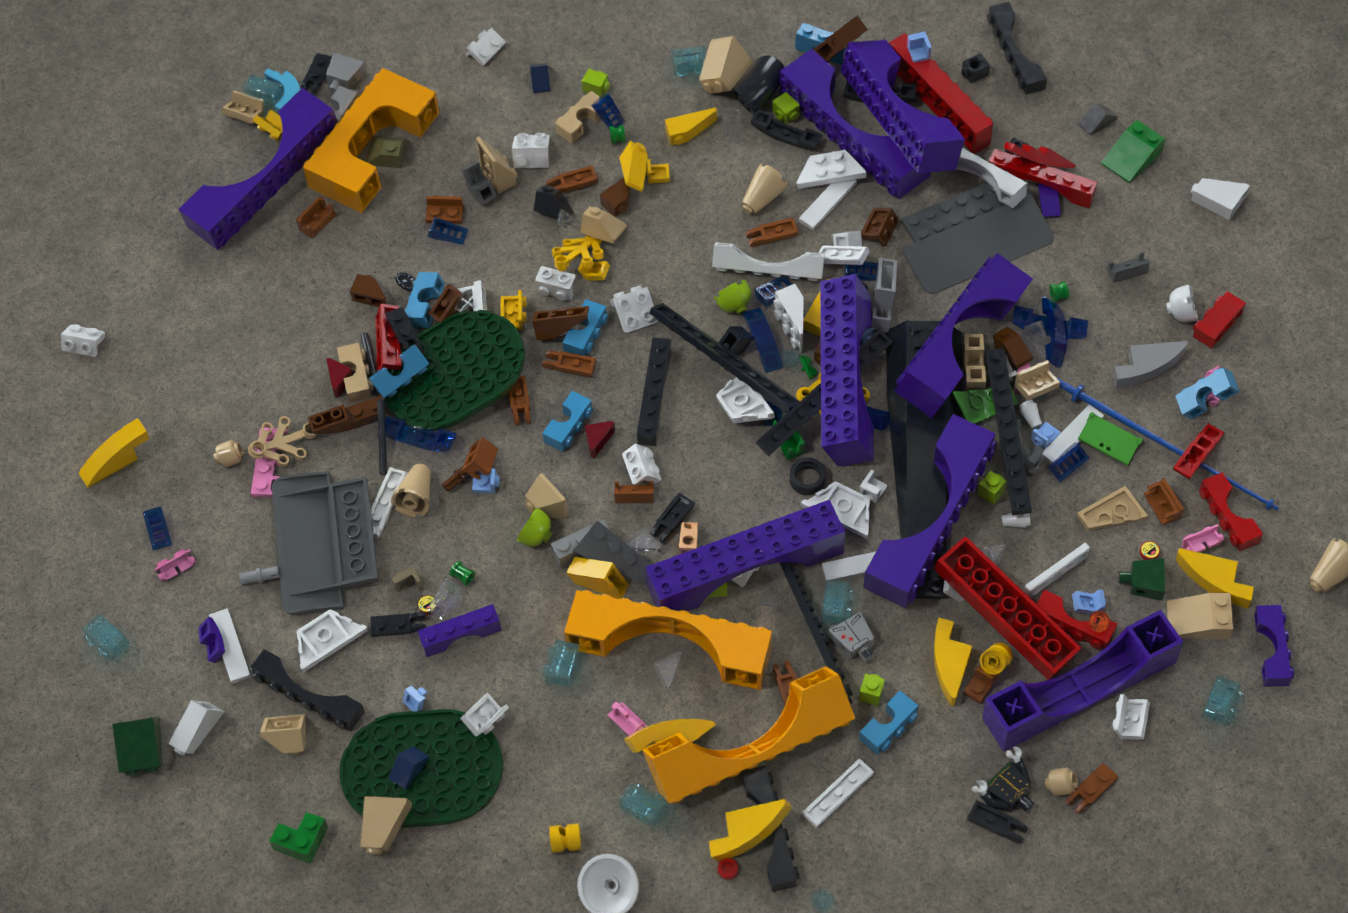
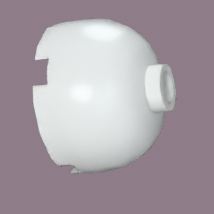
M1185 285L1176 288L1170 295V302L1166 303L1168 313H1172L1179 322L1186 323L1198 320L1191 286Z

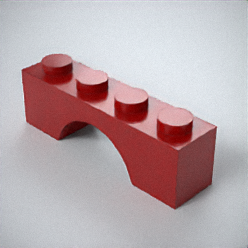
M1221 472L1203 480L1199 493L1201 498L1208 502L1210 512L1219 519L1221 529L1228 533L1232 546H1236L1240 552L1260 543L1263 533L1253 518H1241L1230 511L1226 500L1230 496L1233 487L1224 473Z
M1045 589L1037 602V605L1066 633L1071 634L1078 641L1083 640L1090 643L1097 650L1105 649L1116 632L1118 623L1107 619L1108 626L1105 630L1096 631L1091 628L1090 621H1078L1071 618L1063 608V598Z

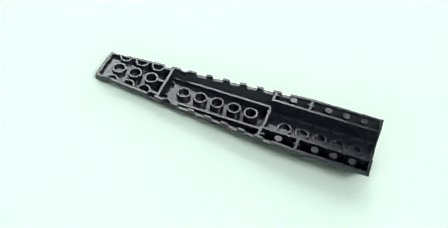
M906 320L890 328L887 336L893 341L887 348V404L901 539L914 536L930 527L942 515L949 502L946 481L933 460L936 444L953 414L961 417V413L951 393L933 417L930 418L894 391L899 385L896 381L941 321ZM953 327V354L962 371V332ZM962 378L952 392H963ZM951 534L948 539H944L941 553L935 555V563L931 571L927 570L923 586H918L916 591L917 599H946L947 594L943 592L945 580L934 568L937 561L950 550Z

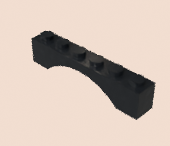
M1010 2L990 6L987 21L993 26L994 36L999 38V45L1001 50L1005 51L1007 63L1012 65V73L1018 78L1019 88L1024 90L1025 95L1045 90L1047 78L1041 66L1026 58L1014 43L1012 28L1014 26L1015 12Z
M652 337L637 429L638 445L657 447L663 392L672 352L671 339Z
M265 649L262 650L250 666L253 674L252 677L257 682L263 683L264 681L269 684L268 686L277 693L281 691L285 693L289 700L301 702V705L306 710H315L322 719L334 721V724L342 730L346 728L352 731L365 712L361 703L347 695L323 696L301 688L287 675L281 659Z
M766 765L742 771L746 796L757 805L779 800L777 791L772 790L771 784H774L771 772H767ZM780 824L773 831L774 848L767 865V875L772 892L797 887V879H800L798 868L793 867L792 860H794L792 847L788 848L786 841H789L788 831L786 828L783 829L782 824Z

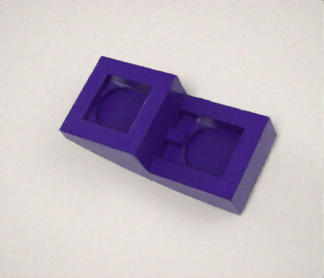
M1038 184L1039 202L1043 217H1060L1058 191L1044 184Z
M208 617L198 627L200 644L207 645L208 661L216 663L225 653V646L218 626L212 617Z

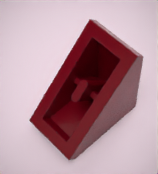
M329 357L326 358L331 385L335 398H338L346 389L344 378L353 376L351 368Z
M606 421L585 425L591 458L594 459L615 433V422Z

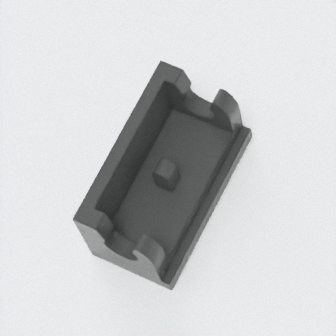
M1144 252L1139 253V257L1115 265L1113 261L1109 262L1106 270L1112 282L1116 283L1148 273L1150 261L1148 258L1144 259Z

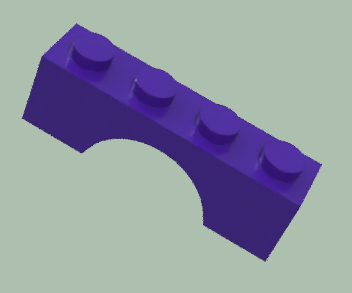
M491 604L419 630L418 635L427 658L446 651L450 644L460 638L471 635L485 637L501 631V626L494 605Z
M1257 605L1254 612L1256 632L1267 636L1275 648V654L1264 660L1261 668L1264 687L1289 686L1291 679H1294V669L1290 667L1289 662L1291 661V650L1287 649L1289 635L1288 631L1284 628L1286 623L1285 612H1282L1281 605Z

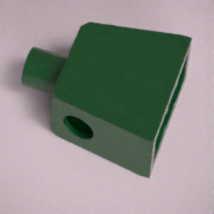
M1164 558L1133 561L1130 572L1119 571V583L1130 584L1131 595L1163 600L1165 594Z

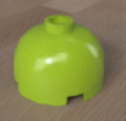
M746 279L741 280L742 284L737 285L735 282L718 292L719 297L714 296L720 309L728 313L737 312V314L747 309L746 305L751 300V289Z
M536 507L516 540L529 547L539 546L543 541L547 543L552 535V532H550L551 520L548 515Z

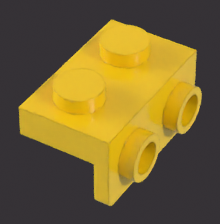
M270 110L266 118L258 115L254 117L253 122L258 124V129L265 133L268 131L271 133L270 137L276 141L282 139V121L278 113Z
M518 290V296H501L500 316L508 319L517 330H523V323H527L526 312H523V307H527L526 296L522 295V290Z

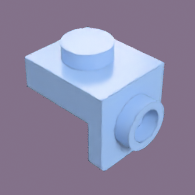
M1099 589L1093 594L1075 591L1072 594L1074 612L1096 615L1105 608L1106 601L1103 590Z

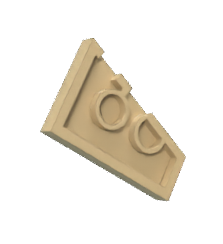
M1126 486L1077 513L1078 519L1087 531L1148 518L1146 512Z

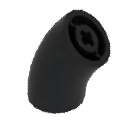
M761 56L756 59L750 71L732 88L737 100L751 114H755L757 109H760L772 97L780 85V70L785 67L775 57Z

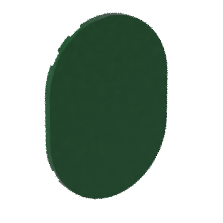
M463 311L445 318L441 323L438 322L417 335L422 346V351L420 352L429 362L426 366L427 370L420 375L416 373L411 377L412 381L404 387L402 385L399 386L393 396L390 398L386 396L384 400L392 414L409 427L433 431L455 426L495 403L512 389L521 375L525 361V348L522 338L516 327L508 319L491 311ZM402 360L400 370L387 369L392 376L399 375L403 371L404 365Z
M437 709L383 715L359 729L347 748H345L339 770L341 787L348 803L361 817H363L365 796L406 798L412 802V807L401 828L457 823L479 812L496 793L503 773V756L499 742L491 731L486 735L481 733L476 737L460 719L465 712L458 710ZM411 747H415L430 758L408 788L404 790L390 781L389 776L398 754Z

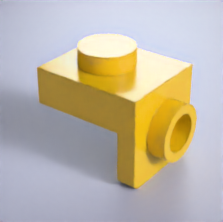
M647 159L645 177H648V184L670 182L669 164L651 165L650 159Z
M581 260L578 271L587 281L605 280L610 265L607 261L593 262V266L590 268H584Z

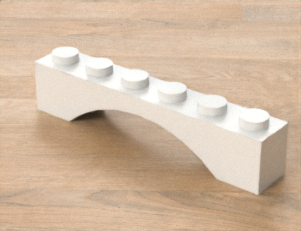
M962 148L956 170L970 172L987 181L996 192L998 200L1012 208L1027 196V183L1022 179Z
M716 242L713 249L712 267H716V270L719 271L735 269L734 272L737 273L753 271L755 275L771 273L773 277L789 275V278L792 279L807 277V280L818 281L823 276L825 254L806 252L790 261L780 263L765 262L748 256L735 244Z

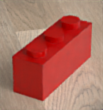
M1228 291L1223 296L1220 295L1216 299L1214 307L1208 308L1204 318L1195 323L1193 337L1212 349L1243 313L1246 302Z

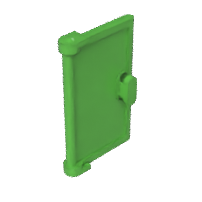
M1094 412L1089 414L1087 423L1078 437V440L1125 465H1128L1135 450L1143 440L1095 415Z

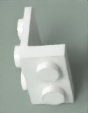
M521 133L515 136L512 146L513 168H549L548 147L550 136L544 133H537L535 135Z
M640 285L631 288L630 293L624 294V291L613 294L614 298L610 299L612 307L615 306L625 333L658 322L655 317L649 314L651 307H654L648 287L642 288Z

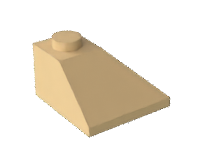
M589 206L582 215L580 233L614 244L626 230L627 224L606 211Z
M541 473L525 495L527 510L532 514L537 507L546 513L549 518H568L566 499Z
M305 714L265 718L260 736L282 753H289L290 755L300 754L304 752L306 746Z

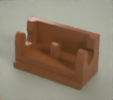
M319 196L296 219L298 229L313 239L336 214L331 203L326 205L324 198Z
M481 437L470 447L462 471L464 473L467 472L475 479H480L481 477L475 471H480L487 476L491 471L498 448L484 437Z
M1165 478L1147 487L1148 491L1144 492V496L1162 526L1182 518L1184 508Z
M619 481L614 482L615 503H654L653 481H649V485H619Z

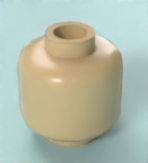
M233 440L216 446L214 459L217 464H221L225 468L241 462L242 456H244L242 446L239 442Z
M1067 767L1058 768L1049 772L1048 778L1045 779V785L1047 790H1050L1055 796L1068 795L1077 788L1078 779L1076 773L1071 771V769Z

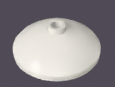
M602 854L590 859L583 866L578 878V893L583 905L591 913H626L632 908L639 892L638 877L632 865L624 858L614 854ZM611 881H614L616 884L614 889L610 885Z

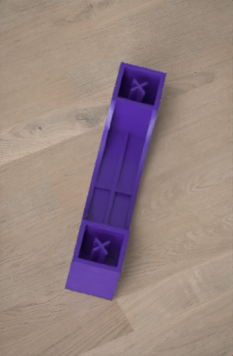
M886 40L848 42L844 62L841 66L842 75L917 173L956 170L965 139L949 119L922 112L905 103L892 91L901 58Z
M813 49L780 70V95L787 92L800 104V111L807 120H811L819 131L822 130L826 133L830 141H835L841 150H846L863 167L867 174L870 173L875 177L878 184H882L887 188L890 195H895L900 199L931 176V172L917 173L890 136L875 135L859 130L839 115L831 100L835 91V69Z
M301 88L278 111L282 121V139L275 156L265 168L251 178L233 185H202L178 209L187 228L218 250L221 246L226 245L228 240L238 233L240 228L250 221L253 215L259 209H262L265 203L275 196L278 190L287 184L295 173L301 170L304 163L312 157L315 149L320 147L325 137L332 132L335 124L338 123L333 109L304 88Z
M998 253L993 258L990 256L983 264L984 267L979 269L974 276L975 278L970 281L896 381L899 385L894 391L930 418L937 412L964 375L953 354V327L962 321L973 318H990L1002 321L1033 280V278Z
M853 274L820 281L821 447L837 466L874 460V426L871 422L863 394L859 361L862 334L865 329L872 328L871 295L857 275Z
M954 414L952 415L936 444L933 460L934 464L943 474L948 487L949 502L936 522L914 536L897 540H882L865 571L864 589L904 608H907L909 603L914 602L918 586H923L927 570L931 571L935 563V555L941 553L944 539H948L952 532V524H956L959 520L960 510L962 507H966L970 491L974 492L978 484V477H982L986 470L985 464L987 460L991 461L995 453L994 448L997 443L994 441L995 433Z
M830 500L649 565L646 567L647 588L656 607L665 606L675 611H690L700 607L702 602L712 592L726 582L758 567L780 562H797L808 567L843 554L845 530Z
M1159 610L1127 626L1105 649L1073 670L1043 682L1025 683L1019 681L987 697L982 719L1004 752L1177 663L1183 640L1162 610Z

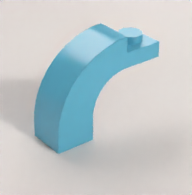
M267 69L264 72L266 83L284 92L281 100L275 105L276 113H278L300 90V87L295 77L288 71L281 75L277 71Z

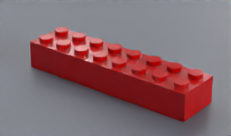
M906 33L890 41V46L901 58L897 75L906 84H917L916 95L937 117L947 118L952 122L965 139L964 145L969 151L976 154L991 145L993 130L991 118L987 117L981 108L975 105L970 97L961 91L958 84L953 82L948 77V74L938 67L934 60L928 59L913 62L907 48L908 35Z
M966 536L937 561L934 570L1047 680L1056 676L1080 651L1081 647Z

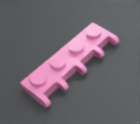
M273 428L272 433L267 436L265 443L273 440L277 428ZM274 448L270 451L277 453L278 449ZM266 457L256 459L251 489L252 497H273L272 483L277 478H280L279 476H274L275 466H279L277 461Z

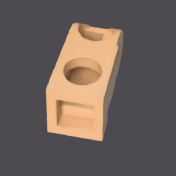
M682 522L679 554L697 548L698 523Z

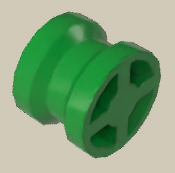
M619 125V127L609 126L611 144H615L618 141L626 142L624 125Z
M1061 281L1057 285H1049V293L1053 302H1057L1062 298L1064 300L1069 299V289L1065 281Z

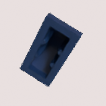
M547 63L530 65L533 93L550 92Z
M415 747L399 753L389 780L406 790L430 757Z

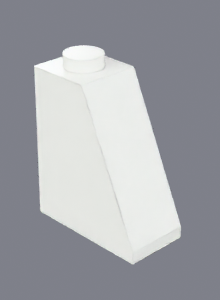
M1202 178L1191 189V201L1230 220L1246 198L1250 185Z
M191 700L169 744L175 747L174 751L181 755H185V753L193 754L223 715L224 711L209 702Z

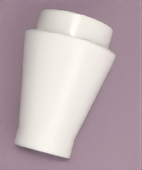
M1033 400L1026 401L1019 406L1020 414L1028 422L1032 430L1043 425L1037 404Z
M1010 513L1002 515L1003 527L1026 528V526H1031L1030 514L1012 515Z

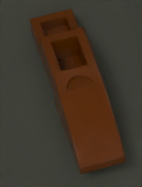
M856 16L825 39L814 51L828 63L847 48L848 42H854L868 29L861 19Z
M380 395L346 408L343 404L309 416L308 420L313 434L344 432L371 424L370 420L378 418L377 400L382 399V396Z

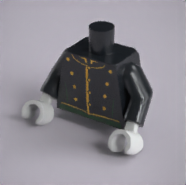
M1013 747L1015 750L1014 756L1011 751L1006 752L1007 757L1014 760L1013 763L1009 761L988 783L984 780L976 781L980 785V789L977 786H973L972 791L980 793L983 801L994 809L1011 812L1018 805L1025 812H1028L1034 805V802L1027 797L1031 790V780L1023 759L1020 758L1022 755L1021 749Z

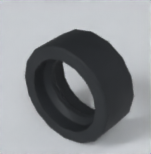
M804 457L792 464L789 483L793 490L802 495H814L823 489L826 481V470L819 460ZM811 468L818 472L819 479L813 484H803L796 479V474L801 469Z

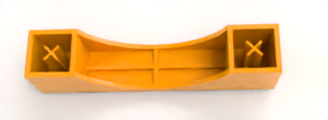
M576 590L564 630L567 649L606 657L616 646L630 638L649 633L673 634L694 642L707 652L716 664L722 682L761 690L772 649L771 630L765 627H752L746 623H732L722 618L713 619L703 614L694 615L684 610L675 611L665 606H651L646 602H632L627 598L617 599L607 594L598 595L588 590Z
M825 666L790 682L788 698L780 717L763 736L750 744L728 750L708 749L692 743L683 735L677 733L642 749L660 795L669 804L678 803L687 795H695L707 786L718 785L722 779L735 777L744 769L755 768L758 766V763L764 760H772L779 753L790 752L801 743L807 744L813 741L814 737L827 735L838 726H847L850 724V721L855 719L839 674Z

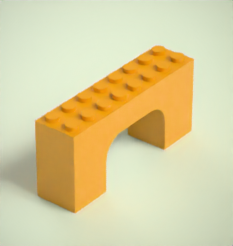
M382 68L374 76L372 82L365 87L360 97L356 98L352 107L345 112L340 122L335 124L334 129L325 137L320 147L315 149L312 157L304 163L303 169L308 188L362 213L381 189L377 167L358 159V155L372 139V136L385 127H398L421 138L439 115L436 92Z

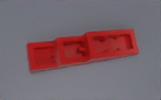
M1006 142L1003 149L1019 157L1040 164L1062 168H1075L1076 166L1053 150L1040 146L1037 150L1026 144H1023L1020 148L1015 144Z
M1207 423L1202 432L1187 447L1173 467V470L1190 479L1220 442L1225 432Z

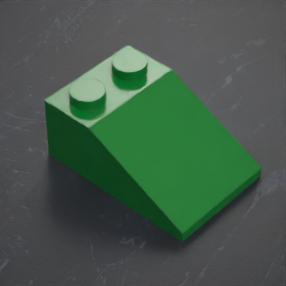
M1136 120L1121 135L1101 164L1130 183L1163 151L1166 138L1139 120Z

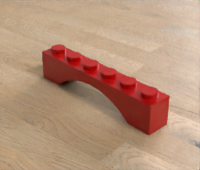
M994 149L988 161L1019 179L1031 180L1051 187L1065 196L1072 204L1089 209L1095 196L1097 181Z

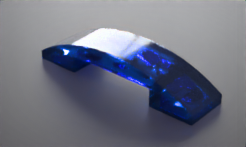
M1043 296L1041 297L1042 312L1049 317L1051 342L1045 345L1046 361L1048 360L1050 364L1059 368L1062 366L1067 349L1068 331L1066 319L1061 308L1055 302Z
M1020 306L1014 307L1012 323L1026 331L1065 339L1086 338L1088 320L1070 317L1069 321L1033 314V309Z
M760 307L742 312L747 328L750 329L754 337L753 340L759 352V358L765 373L782 369L783 365L774 336Z
M389 416L386 418V437L421 449L450 451L457 436L455 432L439 429L438 432L407 425L405 420Z

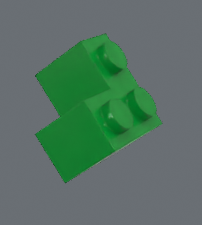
M306 812L297 830L278 823L269 842L273 850L311 864L328 829L325 818Z

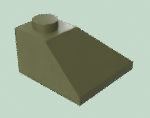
M372 136L366 162L373 166L401 168L407 138Z

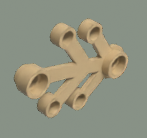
M282 416L279 419L278 428L273 440L265 443L267 436L273 430L272 424L265 422L262 424L258 440L250 443L248 453L254 459L266 457L277 461L280 467H286L289 457L286 454L279 455L270 450L274 448L294 455L296 460L302 461L306 457V450L288 445V443L302 438L312 439L317 434L306 432L308 430L312 431L310 423L307 422L302 430L283 436L285 429L290 425V419ZM281 421H286L287 424L284 425L281 423ZM264 427L270 428V430L266 431L264 430ZM301 452L303 456H299L297 453Z

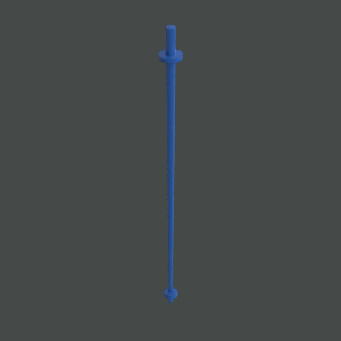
M1058 378L1060 382L1059 387L1073 395L1071 401L1074 403L1079 398L1180 456L1184 453V451L1085 394L1083 392V385L1075 388ZM1204 463L1201 465V468L1213 475L1220 473ZM1225 476L1231 485L1267 505L1265 509L1269 510L1271 507L1275 510L1279 509V507L1273 504L1275 500L1272 498L1270 501H1267Z

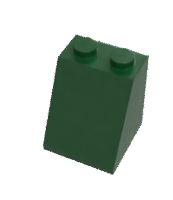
M160 717L112 724L119 773L125 772V776L138 774L137 770L145 769L147 773L158 771V766H163Z

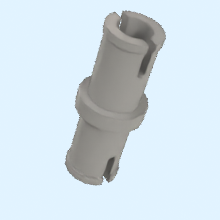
M279 566L266 569L256 568L255 571L239 573L241 585L254 582L264 583L265 580L280 578Z

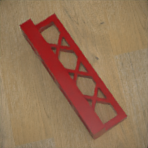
M380 304L375 315L377 372L382 368L400 370L401 359L399 358L401 346L385 317L386 312L398 309L399 306Z

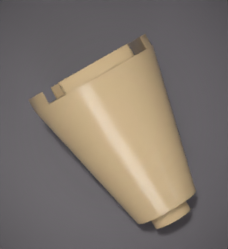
M761 163L742 200V209L747 214H756L789 186L787 180L783 182L781 173L769 165L763 167Z
M414 465L392 494L391 504H394L396 506L395 510L404 516L416 517L415 514L424 516L428 512L431 471L426 465Z
M1334 538L1329 543L1309 578L1311 582L1310 587L1318 593L1320 591L1326 592L1348 577V544L1341 539L1337 542L1336 538Z

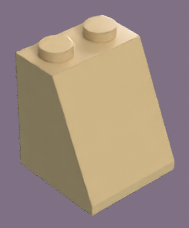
M734 36L712 39L699 82L709 94L731 91L753 64V61Z
M365 796L361 848L365 849L366 853L372 855H382V851H388L412 807V802L406 798Z

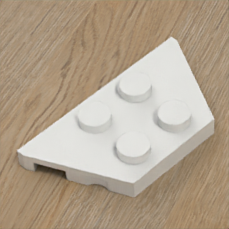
M846 150L812 155L809 157L797 181V187L802 189L866 178V172Z
M737 377L733 381L729 380L726 386L716 394L717 401L733 423L775 418L774 412L761 394L752 390L750 386L740 381Z
M835 481L828 485L826 489L815 493L814 497L801 502V507L808 508L830 500L843 528L865 539L868 538L869 497Z
M330 609L298 629V650L302 672H306L368 631L367 627L363 624L359 625L352 622V619L340 616L337 612Z

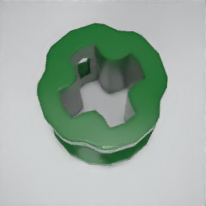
M457 561L449 572L450 576L458 578L465 586L474 579L476 574L474 570H469L463 566L461 561Z

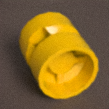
M999 642L995 643L982 653L980 665L988 674H999L1011 663L1013 653L1008 645Z
M579 823L567 824L566 828H563L562 825L549 827L552 853L564 852L565 849L569 851L581 850Z

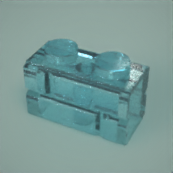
M699 46L671 50L673 75L701 74L707 55L706 47Z
M250 75L244 85V91L247 95L264 101V105L275 108V105L284 95L283 84L274 83L254 75Z
M826 581L822 624L838 625L851 617V608L848 607V602H852L853 590H849V582Z
M100 614L92 619V622H89L82 630L85 635L84 640L91 647L93 645L98 647V653L104 658L108 656L111 660H114L130 645L127 637Z
M555 640L554 646H550L548 651V658L550 660L548 664L545 663L543 668L546 683L570 687L580 653L578 644Z
M1217 676L1202 717L1226 726L1227 720L1232 721L1236 709L1232 708L1234 702L1239 703L1242 692L1239 691L1241 684L1228 680L1225 677Z
M631 782L618 802L619 809L653 828L656 827L667 810V802L664 797L658 793L652 794L648 792V789L640 783L635 785Z

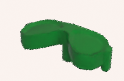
M802 355L800 357L803 365L801 371H806L809 379L817 374V370L810 366L811 358Z

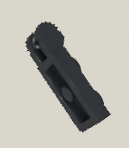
M316 53L300 88H304L307 91L309 85L312 84L311 94L316 95L319 87L324 82L332 56Z
M401 307L386 312L385 317L404 352L410 348L408 343L411 342L422 351L421 343L404 308Z
M678 493L657 519V523L651 529L649 536L654 538L661 527L666 530L660 536L659 542L664 544L671 533H674L693 509L695 502Z
M414 612L412 614L370 617L371 637L405 635L418 632L426 628V624L415 623L411 625V622L425 620L426 614L424 612Z
M975 801L967 817V821L1003 838L1006 837L1017 844H1021L1023 838L1009 831L1010 827L1022 833H1026L1028 830L1026 825L1015 820L1014 817L979 801Z

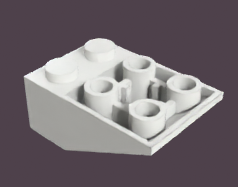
M793 284L775 292V300L773 301L775 310L773 313L776 320L781 321L784 333L786 335L789 334L793 348H797L801 354L803 353L804 297L796 284Z

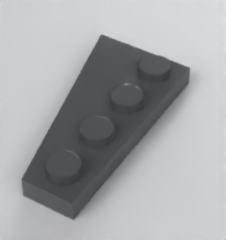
M598 520L572 550L592 560L612 562L621 574L647 585L646 567L652 564Z

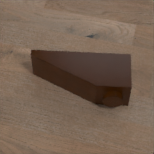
M589 306L535 312L532 323L536 339L544 341L554 339L588 318Z

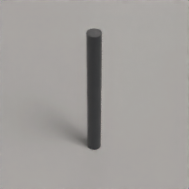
M362 333L361 339L370 376H373L377 373L369 336L368 333ZM373 386L375 396H380L379 392Z
M380 399L377 400L379 474L383 475L387 474L385 400Z

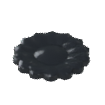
M397 273L395 281L398 283V286L412 292L416 278L408 273Z

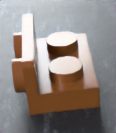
M426 196V223L462 224L464 209L462 197Z

